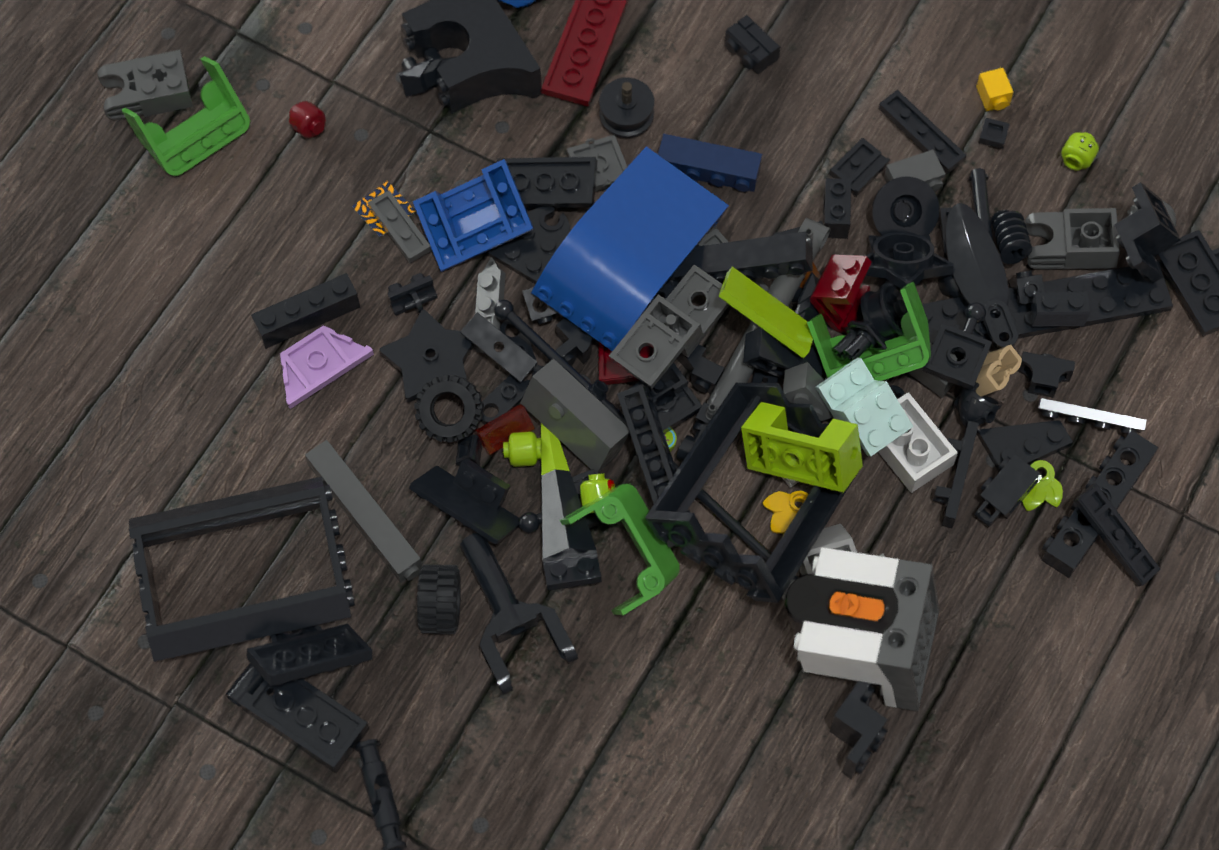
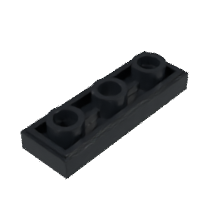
M478 312L460 331L463 336L520 383L538 364L535 359ZM496 345H503V351H495L494 348Z

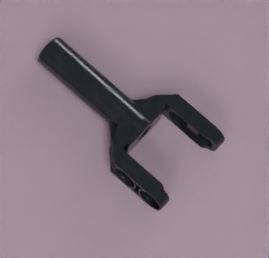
M473 533L464 538L460 543V547L493 611L490 623L486 626L479 645L502 694L505 695L513 691L510 674L494 643L498 642L500 644L537 626L540 621H543L561 658L566 660L568 664L577 660L578 656L555 609L537 603L527 604L518 601L489 542L478 533Z

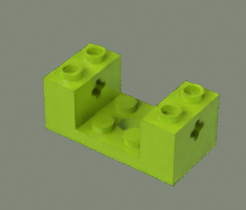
M761 402L741 427L747 469L844 493L863 467L858 424L833 419L819 438L788 431L785 407Z

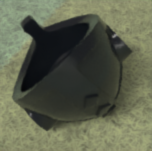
M977 382L973 390L962 389L961 395L955 401V408L958 409L959 417L965 427H967L968 421L979 423V425L985 422L992 423L996 413L1003 405L997 399L979 396L976 393L979 387Z

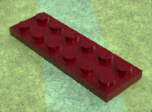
M575 0L542 85V94L589 107L629 0Z

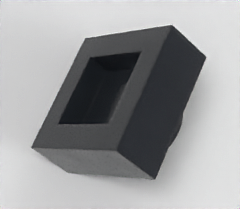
M985 117L979 143L1003 149L1010 123Z

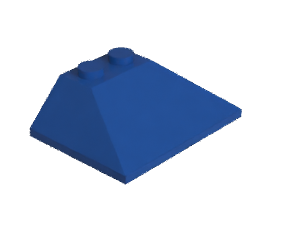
M505 159L482 169V176L443 194L434 191L413 201L442 272L534 230Z

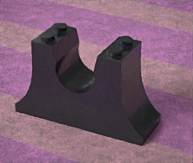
M429 0L402 13L403 24H401V29L405 35L403 43L407 51H412L417 59L424 58L425 51L432 47L438 49V51L455 48L464 52L458 57L448 59L437 68L438 79L436 80V85L440 91L437 96L443 107L447 106L451 114L476 102L495 96L522 95L534 99L542 95L541 68L497 0Z

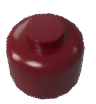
M303 101L291 108L289 112V125L301 136L313 138L322 133L325 128V113L312 102Z

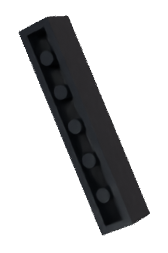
M806 231L698 246L694 248L666 283L677 286L693 265L702 269L721 284H723L726 274L732 266L750 280L758 278L774 279L788 274L801 275L804 272L813 271V243Z

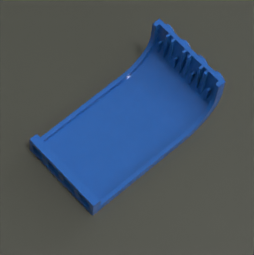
M645 147L572 228L544 268L531 293L613 351L641 317L664 284L709 230L720 221L729 205L651 149Z

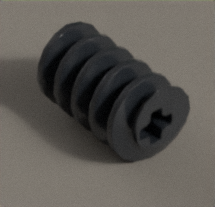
M1000 210L994 213L991 218V224L1001 259L1007 265L1019 263L1032 252V245L1024 217L1018 211Z

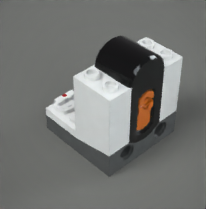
M821 547L819 557H815L812 571L815 574H805L797 578L789 586L785 595V608L792 631L796 636L794 649L798 651V661H801L803 671L880 685V695L884 696L886 706L919 711L940 611L933 565Z

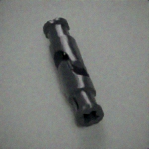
M369 739L360 742L355 746V749L360 753L363 765L361 772L368 799L371 803L376 830L381 834L384 846L381 850H405L407 844L402 840L399 826L401 821L393 799V791L386 764L381 760L378 749L380 741L378 739ZM374 783L378 784L381 788L375 790Z

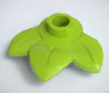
M1044 460L1033 462L1030 466L1036 471L1044 469L1046 476L1036 484L1022 501L1026 511L1036 509L1044 500L1050 505L1058 507L1062 500L1063 489L1062 485L1054 478L1055 471L1053 466Z

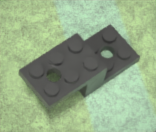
M693 265L667 299H664L659 294L609 355L610 359L653 389L680 353L686 357L690 356L729 307V304L719 297L723 284L696 265ZM697 295H703L706 297V302L702 306H694L692 299ZM645 346L654 348V353L649 358L640 356V350Z

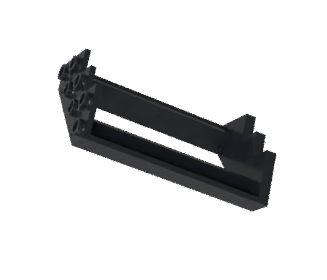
M735 383L645 519L658 539L664 543H667L668 540L672 541L682 548L680 553L697 564L703 561L714 568L713 574L730 585L736 582L747 589V596L755 601L779 603L850 485L844 493L814 485L766 563L762 556L738 554L728 534L705 533L695 514L687 513V511L741 431L742 425L761 402L785 407L788 431L819 438L829 425L821 423L812 404L789 403L779 383Z
M322 476L129 519L130 539L135 541L133 543V558L136 575L141 577L139 578V593L142 611L147 613L145 614L146 634L154 662L352 617L350 607L355 606L351 581L350 579L345 580L343 571L348 570L343 544L337 545L335 537L340 535L335 509L330 510L328 501L333 500L330 484L324 485ZM321 509L336 586L162 625L149 546Z

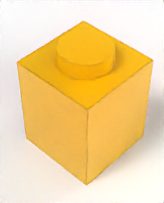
M1004 68L980 73L976 88L986 111L993 109L1001 110L1009 106L1013 90Z

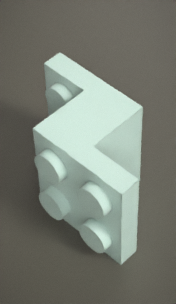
M862 358L854 359L815 387L834 419L858 424L860 445L867 456H873L914 427L886 381L874 380Z

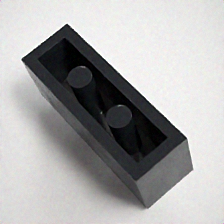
M761 327L746 333L743 363L784 379L785 370L808 362L822 376L823 364L817 349L813 348V345H811L810 352L803 358Z

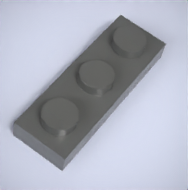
M390 190L368 202V208L409 263L431 251L430 244Z

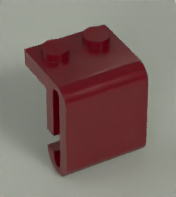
M831 255L810 297V302L823 315V318L830 327L839 333L847 334L845 331L847 324L850 321H855L861 310L862 295L871 289L869 285H863L860 289V285L872 263L867 256Z

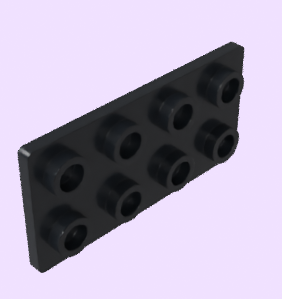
M468 458L461 462L456 477L441 467L434 466L409 486V489L420 498L429 501L437 506L440 511L454 517L462 525L471 528L482 535L485 540L494 544L500 543L519 528V517L502 507L510 485Z

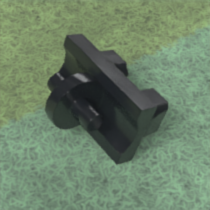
M418 273L412 276L410 279L411 283L402 287L400 283H395L388 286L389 292L387 294L395 316L413 308L420 314L423 310L422 304L438 298L433 279L430 275L425 277L422 273Z

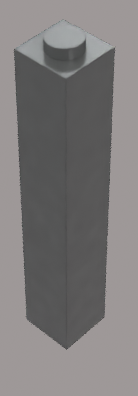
M325 440L306 453L305 457L308 466L317 477H323L324 485L330 484L332 497L397 580L402 583L405 580L410 581L414 579L422 568L421 558L331 444Z

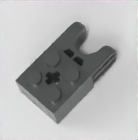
M180 50L107 64L100 67L97 72L99 82L107 88H123L119 94L105 100L103 106L104 113L110 119L126 118L121 111L125 107L138 115L143 114L144 117L193 107L186 68Z
M1116 208L1064 209V212H1037L1030 214L1025 219L1029 235L1043 237L1049 243L1032 247V252L1027 257L1028 265L1033 269L1116 268L1120 253L1119 243L1116 239L1118 232L1114 225L1117 223Z

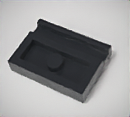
M862 137L830 169L829 175L834 179H851V190L855 196H858L890 163V158L884 157L881 151Z

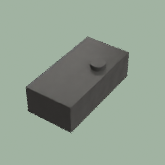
M555 359L551 360L532 376L520 403L591 470L594 469L596 474L618 456L630 434L629 428Z

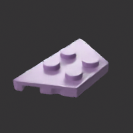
M323 325L281 352L280 357L288 407L290 409L374 355L372 348L367 345L366 347L353 342L352 338L339 335L334 330Z

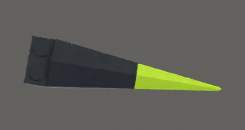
M541 423L542 542L547 589L551 591L601 583L597 550L586 517L583 516L572 524L562 525L560 522L562 518L582 506L560 440Z

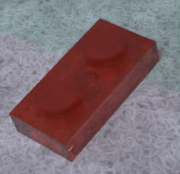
M520 404L478 428L476 432L485 451L491 455L503 448V442L509 441L511 433L530 432L535 428L525 407Z

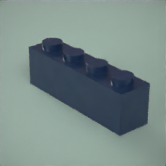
M663 134L658 152L660 157L694 181L708 182L718 187H732L742 192H755L761 168V153Z

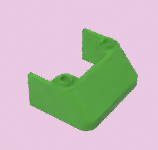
M205 56L201 58V61L212 78V81L203 86L200 93L205 108L166 134L158 124L153 122L143 124L138 114L126 107L121 110L142 145L162 169L170 175L177 176L184 173L246 132L250 125V118L219 63Z
M914 282L907 284L900 290L908 311L901 320L904 336L885 341L886 350L868 348L859 357L862 358L874 380L883 381L922 368L931 358L928 319ZM822 314L815 316L807 322L827 378L852 362L847 357L845 360H841L836 356L838 352L834 353L832 351V348L846 335H838L831 338Z
M630 484L616 486L560 520L562 525L572 524L592 511L605 524H614L621 520L648 566L637 577V587L640 593L611 610L613 615H625L653 598L666 588L678 576L680 571L679 563L671 548H668L667 543H664L655 536L645 517L649 510L637 489Z

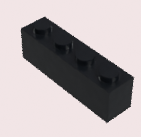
M345 273L253 313L251 316L255 329L265 349L354 311L360 308L358 294L348 274Z

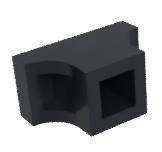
M1023 351L1021 356L1022 362L1018 372L1025 375L1028 379V393L1054 398L1058 384L1070 382L1075 368V361L1056 358L1051 354L1040 355Z

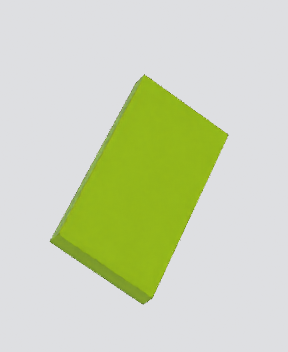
M732 266L726 274L719 297L800 357L804 358L810 352L813 341L807 324L808 321Z

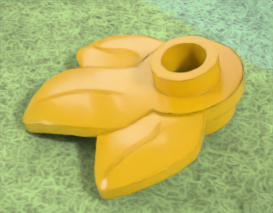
M779 491L771 494L763 501V506L774 513L770 523L773 533H785L800 509L795 506V503L798 501L803 503L808 493L795 491L788 494Z

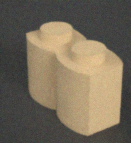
M1012 345L987 354L976 380L979 383V387L976 390L979 396L982 397L1003 389L1007 385L1010 375L1020 368L1022 358Z

